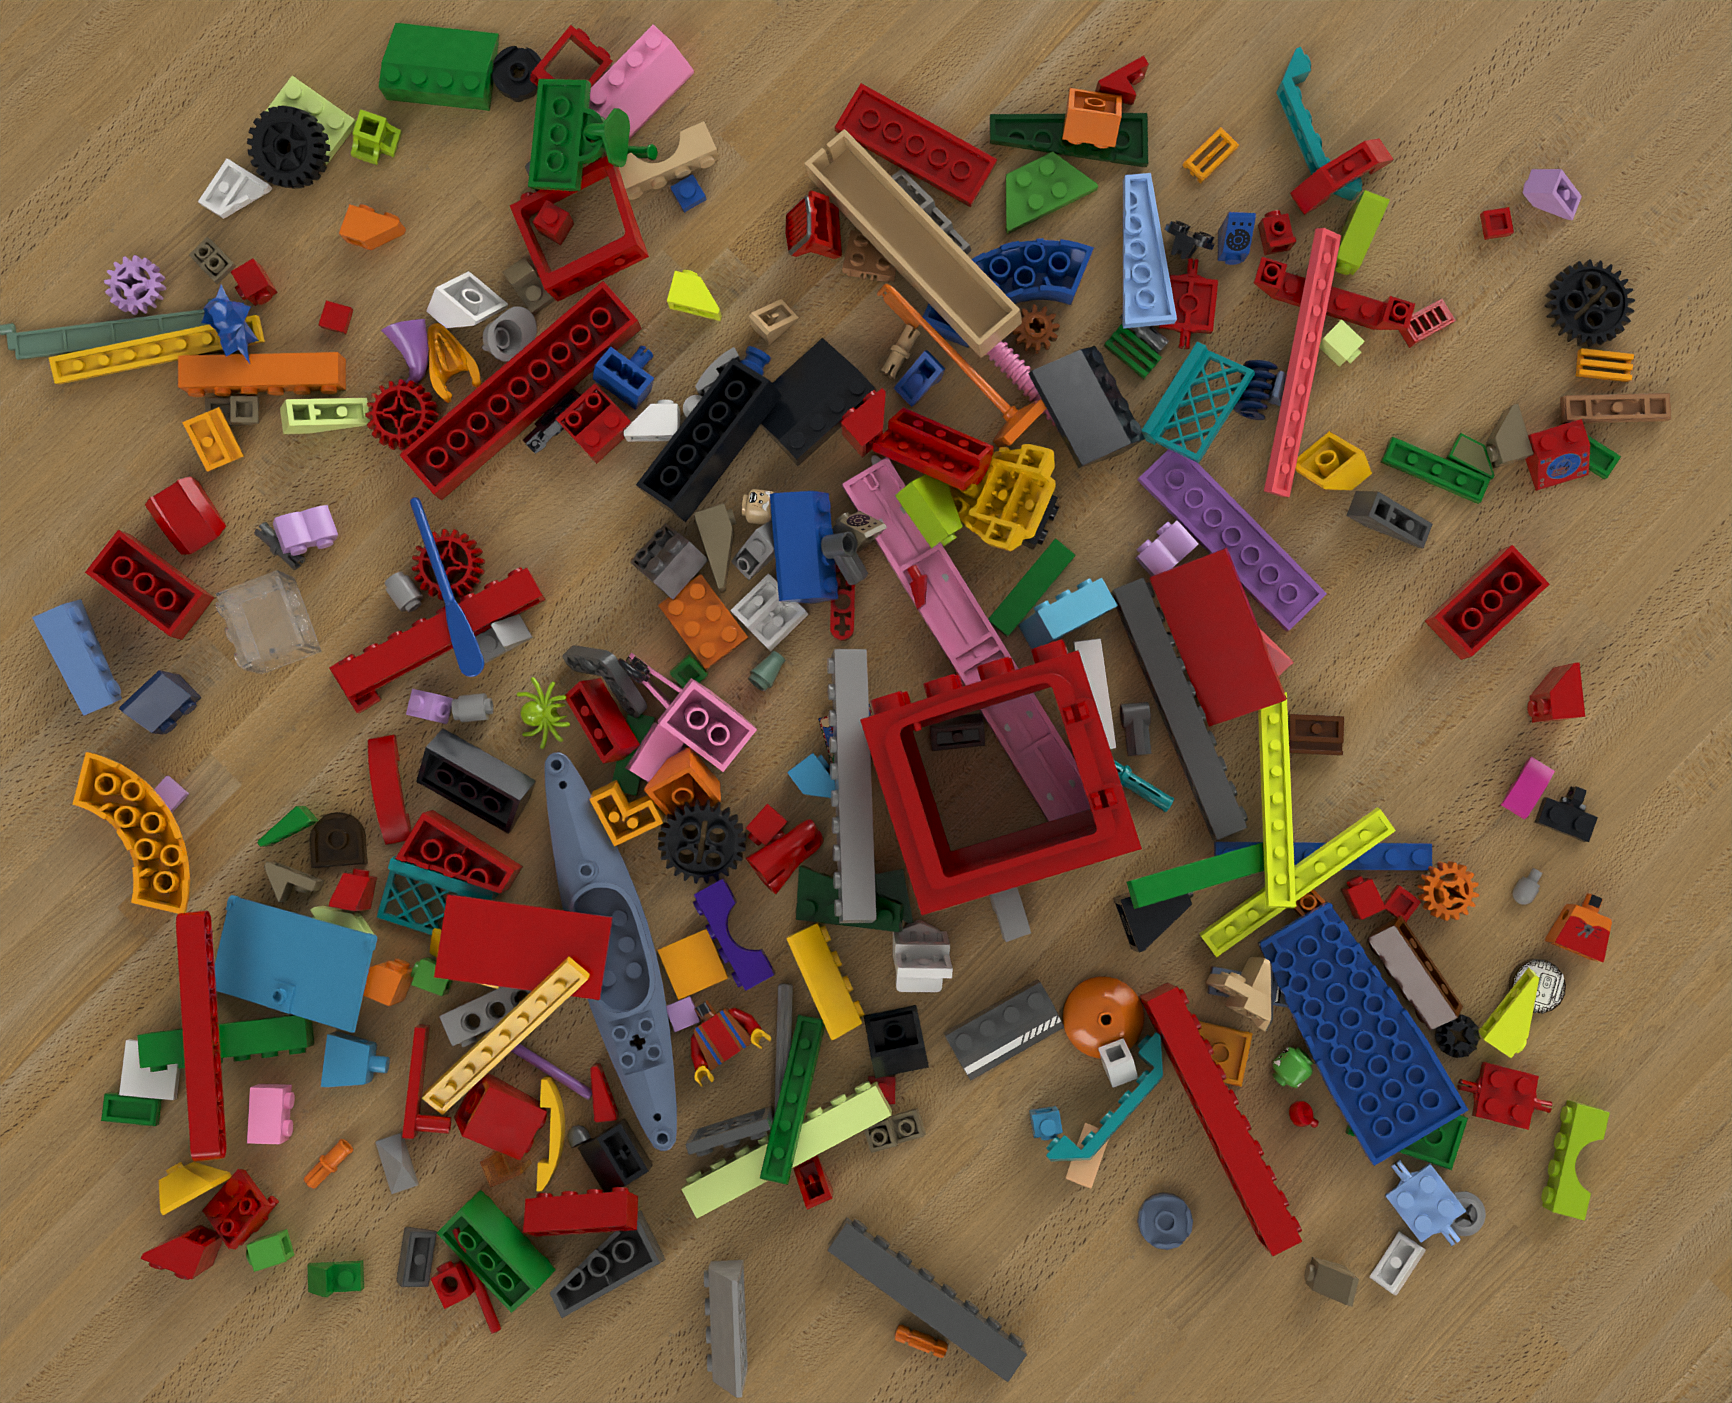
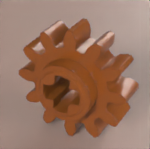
M1033 304L1030 313L1025 308L1021 311L1022 324L1013 330L1012 334L1020 335L1016 340V344L1019 345L1024 342L1025 352L1032 346L1035 353L1038 354L1042 345L1046 350H1049L1051 346L1050 341L1055 342L1058 338V335L1054 332L1059 330L1060 324L1052 323L1056 314L1053 313L1047 316L1046 306L1042 308L1041 312L1037 311L1035 304ZM1032 325H1036L1040 332L1035 333L1034 329H1031Z

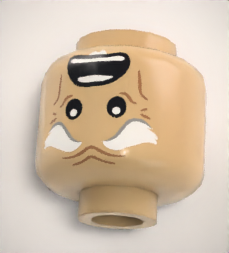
M758 489L750 490L748 495L743 497L742 516H746V520L754 524L764 525L771 521L770 494L774 492Z

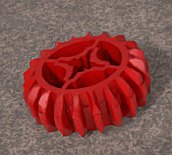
M399 379L397 386L393 381L388 382V389L382 385L379 386V390L382 392L379 396L376 393H371L375 402L367 403V407L372 409V411L365 413V417L371 420L367 423V427L373 430L371 435L375 439L379 438L380 444L383 446L388 444L391 450H395L398 446L401 451H404L407 448V444L410 446L430 427L436 424L432 419L438 418L439 413L433 411L438 405L435 401H431L433 395L430 392H425L423 385L416 387V383L412 380L406 385L403 379ZM407 396L418 399L421 410L410 408ZM395 399L394 404L390 408H386ZM384 420L395 423L397 434L389 433L386 430ZM419 422L417 426L410 431V427L412 426V424Z
M442 529L441 537L437 532H432L437 549L448 545L440 555L442 563L445 564L451 561L458 566L444 568L449 583H452L453 578L457 574H465L460 581L450 585L454 598H456V593L460 598L465 596V589L473 593L474 588L471 584L473 582L478 585L481 584L476 575L485 574L483 569L478 568L479 565L485 564L483 558H477L483 553L482 549L475 548L477 542L474 539L469 540V535L466 533L459 535V531L453 529L451 534H449L447 529ZM418 545L416 549L421 554L420 556L413 555L412 559L419 562V564L411 568L414 572L420 573L414 579L417 582H422L420 589L423 591L428 590L429 596L434 597L437 594L438 599L444 601L439 585L434 582L430 575L429 565H432L426 548ZM458 546H461L465 550L468 558V565L459 562V553L457 552Z

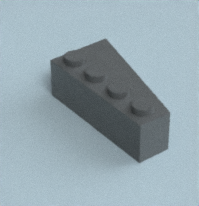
M638 1211L637 1230L615 1231L550 1292L561 1318L666 1260L642 1211Z

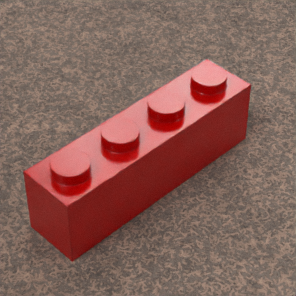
M625 1187L612 1188V1192L603 1193V1190L589 1189L586 1190V1194L580 1195L575 1191H563L561 1196L554 1197L550 1193H538L536 1198L525 1199L523 1233L534 1237L637 1230L638 1196L629 1192V1189Z

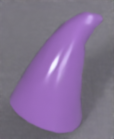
M425 319L396 322L386 326L381 331L401 352L409 367V377L406 380V385L410 380L418 384L425 376L428 365V340Z

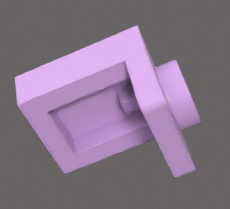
M412 689L406 715L447 724L453 698Z

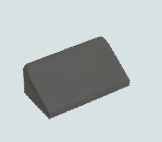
M982 714L961 715L929 726L932 751L985 746Z
M413 1227L404 1228L396 1278L397 1283L401 1287L429 1286L437 1231Z

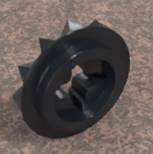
M1459 1014L1458 1018L1437 1027L1436 1042L1439 1048L1451 1057H1468L1470 1053L1477 1050L1478 1041L1481 1039L1478 1031L1479 1027L1472 1018ZM1450 1029L1458 1032L1463 1029L1462 1036L1466 1042L1457 1041L1455 1043L1456 1037Z

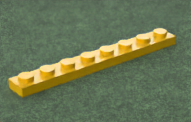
M259 316L246 317L245 322L259 340L248 344V346L265 343ZM204 325L48 358L54 383L60 385L177 361L178 356L206 355L224 350L216 330L210 325Z
M568 957L424 1092L422 1099L443 1115L588 980L590 974Z

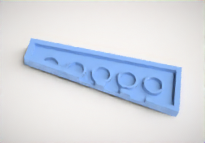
M1151 173L1125 175L1123 179V329L1175 324L1177 316Z

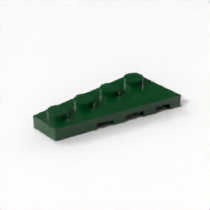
M804 865L799 866L796 920L901 932L904 904L875 893L876 920L874 922L839 923V916H835L834 901L839 900L838 889H834L833 876L816 872Z

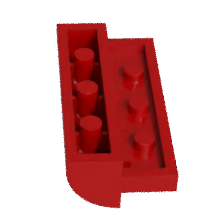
M904 407L889 419L888 429L873 442L874 452L962 491H965L971 484L978 485L982 481L990 466L994 446Z

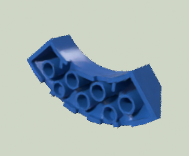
M1037 238L1033 241L1006 243L971 260L1014 304L1031 300H1051L1071 305L1094 247L1063 239L1054 241ZM928 304L922 317L944 339L969 348V345Z

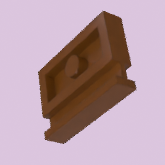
M1288 714L1289 753L1343 755L1344 716Z

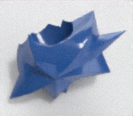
M220 285L216 298L209 301L203 308L205 313L201 323L209 324L216 330L226 356L238 350L250 364L248 344L259 341L245 322L251 307L244 305V303L230 301L222 285Z

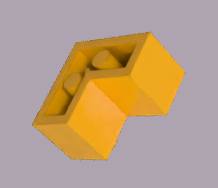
M617 780L594 790L589 798L614 847L664 822L665 814L648 795L629 803Z

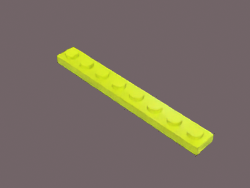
M1286 699V701L1258 710L1266 908L1296 907L1288 709Z
M1377 807L1294 866L1296 901L1396 831L1380 808ZM1264 887L1199 934L1217 958L1286 908H1266Z

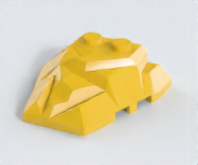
M1032 444L1021 445V449L1010 450L1008 447H1000L999 451L993 452L990 466L978 485L971 484L965 491H962L948 484L960 521L981 537L988 545L1007 551H1012L1019 547L1023 539L1034 537L1056 487L1055 480L1050 477L1055 468L1054 451Z

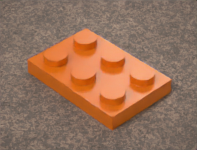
M701 574L691 580L674 599L668 597L658 605L706 670L749 639Z

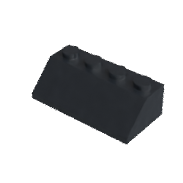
M442 728L425 748L416 782L509 834L528 803L536 780Z

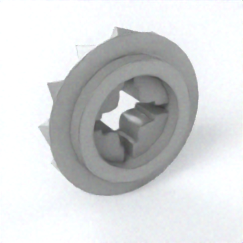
M1454 1191V1195L1463 1207H1467L1466 1214L1470 1221L1460 1217L1456 1218L1450 1226L1459 1236L1473 1235L1484 1224L1486 1217L1484 1205L1477 1196L1470 1192Z

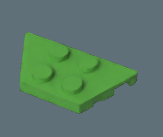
M1054 152L1006 174V233L1009 234L1097 191V183Z

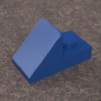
M925 350L896 384L894 389L912 407L919 402L931 386L941 381L945 368L928 350Z

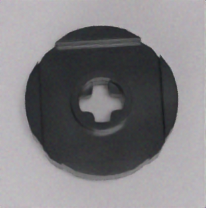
M517 46L507 47L495 57L493 62L492 78L501 94L511 98L514 102H522L537 94L538 87L530 81L531 72L539 64L541 58L534 50L525 47L526 49L517 48ZM518 68L520 71L525 69V72L521 78H514V69Z

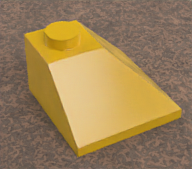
M1330 431L1298 456L1295 468L1296 472L1321 488L1330 490H1353L1372 474L1364 451Z
M180 1162L166 1170L168 1175L158 1180L160 1211L162 1215L169 1213L230 1179L231 1173L196 1162H191L185 1166Z

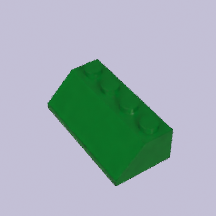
M482 1190L476 1193L437 1232L441 1239L511 1313L535 1293L556 1270L549 1260L533 1246L529 1238L518 1230L511 1219L505 1216L494 1204L493 1200ZM460 1228L461 1232L458 1235V1240L466 1249V1253L458 1245L452 1230Z

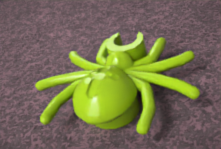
M532 677L531 681L539 697L529 692H518L517 696L535 699V701H529L522 706L520 715L525 724L539 727L531 732H523L522 736H534L544 728L543 739L540 748L544 749L549 729L559 742H562L563 738L558 734L554 726H570L569 722H557L567 717V715L560 716L557 713V708L566 705L560 702L553 704L554 702L565 700L566 696L560 695L550 699L552 689L555 686V682L552 681L544 697L539 683Z

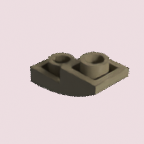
M208 237L189 254L216 284L236 267L231 259Z
M918 1108L889 1116L864 1130L871 1153L895 1147L899 1143L926 1135Z

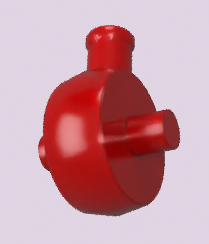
M1296 1101L1291 1104L1289 1116L1294 1125L1298 1127L1311 1125L1313 1128L1318 1126L1319 1121L1313 1118V1110L1307 1102Z

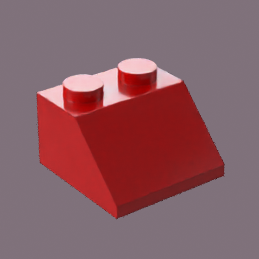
M1580 662L1552 668L1529 696L1530 701L1528 702L1527 710L1529 716L1532 717V723L1586 717Z

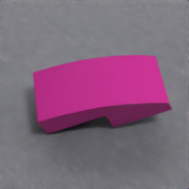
M1530 757L1525 762L1517 780L1511 784L1501 805L1525 820L1543 794L1555 771Z

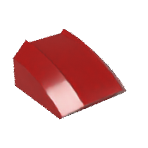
M191 476L179 479L161 492L149 497L145 504L158 526L181 555L196 552L218 538L226 527L225 522L200 482Z

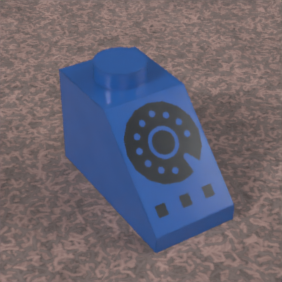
M1229 212L1218 230V261H1225L1229 265H1236L1245 261L1250 252L1256 213Z

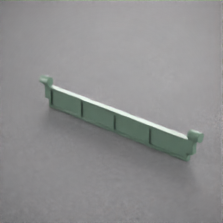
M202 309L16 333V327L13 323L0 325V335L7 336L8 350L15 351L17 360L63 355L209 324L201 323L205 313Z

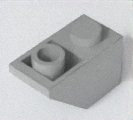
M772 520L756 529L731 560L748 580L752 579L775 558Z

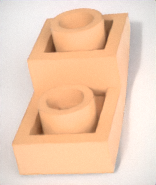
M1085 1123L1077 1147L1082 1150L1084 1146L1081 1142L1091 1131L1096 1134L1100 1128ZM1108 1141L1091 1160L1071 1161L1066 1179L1092 1189Z

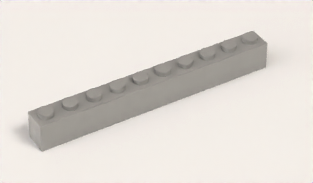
M834 649L831 658H827V673L832 674V684H828V700H832L833 710H829L828 722L829 726H833L834 737L829 739L830 753H834V763L830 764V778L835 780V790L831 791V806L836 807V817H832V833L837 834V844H833L832 854L833 861H837L838 872H834L833 884L834 889H838L839 900L834 901L835 916H839V923H872L876 920L871 757L860 719L869 717L867 649Z

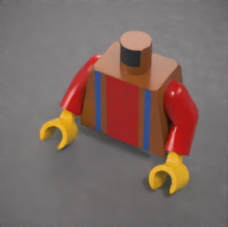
M704 1001L694 1008L702 1020V1023L693 1029L694 1034L691 1036V1059L696 1071L694 1079L703 1087L701 1080L707 1075L712 1083L714 1076L708 1070V1067L712 1071L750 1044H754L762 1049L763 1047L759 1044L760 1039L764 1036L765 1039L770 1041L771 1036L762 1030L751 1014L737 1008L729 1009L727 1006L716 1013L709 1001Z

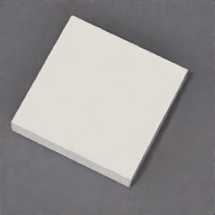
M126 1040L119 1095L166 1100L177 1099L180 1077L178 1064L167 1065L168 1070L150 1072V1067L140 1068L138 1040Z

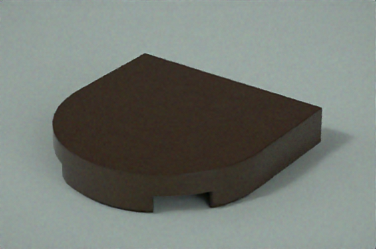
M342 812L324 815L310 833L311 868L368 864L366 833L361 822L354 816Z

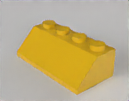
M817 922L788 935L786 939L831 1041L861 1025V1017L865 1015L859 1000L854 1002L850 992L854 990L848 975L843 977L839 970V967L843 964L837 951L831 952L827 943L831 941V937L826 926L820 927Z

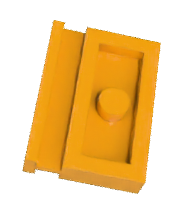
M220 407L182 422L207 472L244 457Z

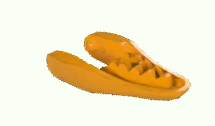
M434 323L429 326L427 337L430 380L436 393L447 403L452 402V394L445 385L448 379L461 371H469L472 377V385L478 388L482 384L478 365L466 349L443 325Z

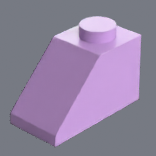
M1532 169L1523 188L1524 196L1533 207L1567 220H1573L1582 197L1562 169Z

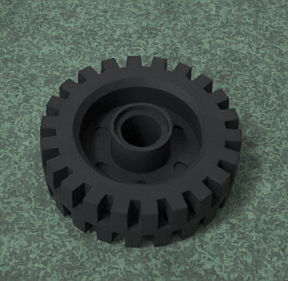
M290 106L268 108L269 112L263 111L260 113L261 119L255 118L253 121L256 128L250 127L249 130L253 138H247V144L252 146V149L247 150L248 156L254 158L250 162L253 167L258 168L256 172L263 176V179L267 182L285 188H305L304 186L314 184L312 180H319L321 177L319 172H325L327 168L323 165L324 162H329L330 156L326 155V151H330V145L325 143L329 138L326 133L322 132L325 128L317 122L318 119L304 110ZM290 142V144H291V149H290V151H289V153H288V152H287V145H288V143Z

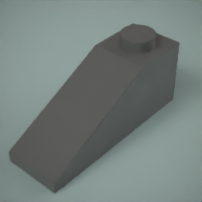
M1356 491L1346 515L1365 527L1418 548H1424L1433 525L1378 491Z

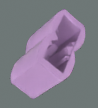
M328 505L285 514L274 518L273 521L283 554L300 555L305 553L308 547L317 546L318 549L332 546L334 544L333 541L338 537Z
M1178 521L1172 525L1166 522L1156 531L1159 535L1157 539L1153 542L1148 539L1137 549L1140 554L1135 559L1150 576L1172 569L1198 545L1196 540Z

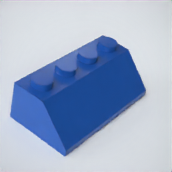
M799 491L770 494L779 601L815 604L838 599L835 560L826 558L821 549L823 537L833 534L829 493Z

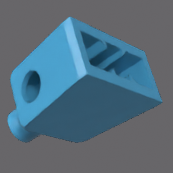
M336 1031L327 1034L321 1087L367 1084L372 1081L374 1072H388L390 1058L376 1056V1042Z

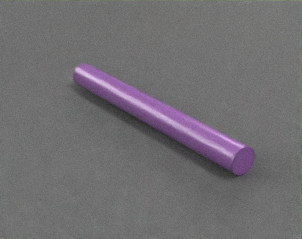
M520 1043L511 1051L585 1099L589 1100L591 1098V1088Z

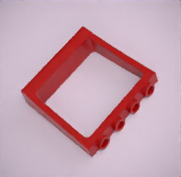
M607 156L599 158L593 163H588V166L583 168L581 190L609 177L625 229V234L621 238L551 271L531 227L529 218L540 211L546 200L555 204L578 191L539 190L535 193L526 192L521 195L519 201L509 205L542 285L557 302L649 257L619 167L609 163Z

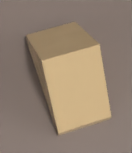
M782 299L749 315L751 327L768 346L799 318Z

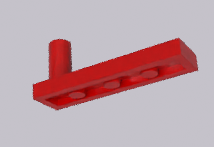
M419 1024L414 1028L402 1138L414 1139L418 1135V1131L449 1134L451 1130V1117L420 1115L430 1025Z

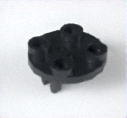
M1178 220L1176 222L1171 221L1170 224H1166L1164 230L1175 236L1171 251L1172 255L1181 254V259L1184 260L1191 258L1199 246L1209 250L1213 249L1215 245L1213 243L1214 236L1203 231L1193 233L1189 231L1191 226Z

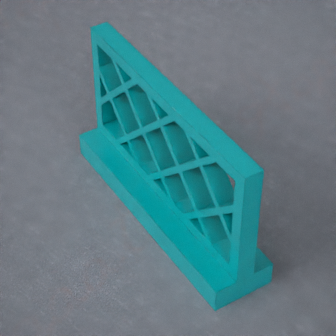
M1196 342L1142 428L1145 440L1153 445L1157 443L1200 463L1255 375L1254 370L1209 351L1206 345ZM1210 360L1221 365V371L1206 375L1205 368ZM1236 372L1245 375L1240 383L1229 386L1227 375ZM1224 376L1226 387L1211 391L1208 381ZM1205 382L1208 393L1192 397L1191 390L1193 387ZM1228 393L1230 400L1227 405L1215 408L1213 397ZM1210 399L1212 409L1197 414L1194 403ZM1191 405L1194 415L1178 419L1177 412L1179 409ZM1214 415L1216 422L1213 427L1201 430L1199 420ZM1196 421L1198 432L1183 436L1181 425ZM1174 427L1178 428L1179 438L1170 441L1162 438L1166 430ZM1200 438L1202 445L1197 453L1186 449L1185 442Z
M394 856L389 862L388 869L390 871L377 918L432 935L434 928L440 929L436 920L443 917L444 913L434 917L427 903L438 898L445 910L446 900L443 895L450 891L457 893L458 896L495 901L499 893L469 884L467 881L455 877L445 876L443 873L431 869L418 867L416 864L407 861L395 859L396 856ZM396 874L406 877L411 887L399 893L394 884ZM424 883L431 885L436 893L435 896L426 901L418 889V886ZM413 890L420 904L408 909L401 895ZM395 898L403 910V913L397 916L386 913L388 902ZM421 906L429 919L423 924L415 922L410 913Z

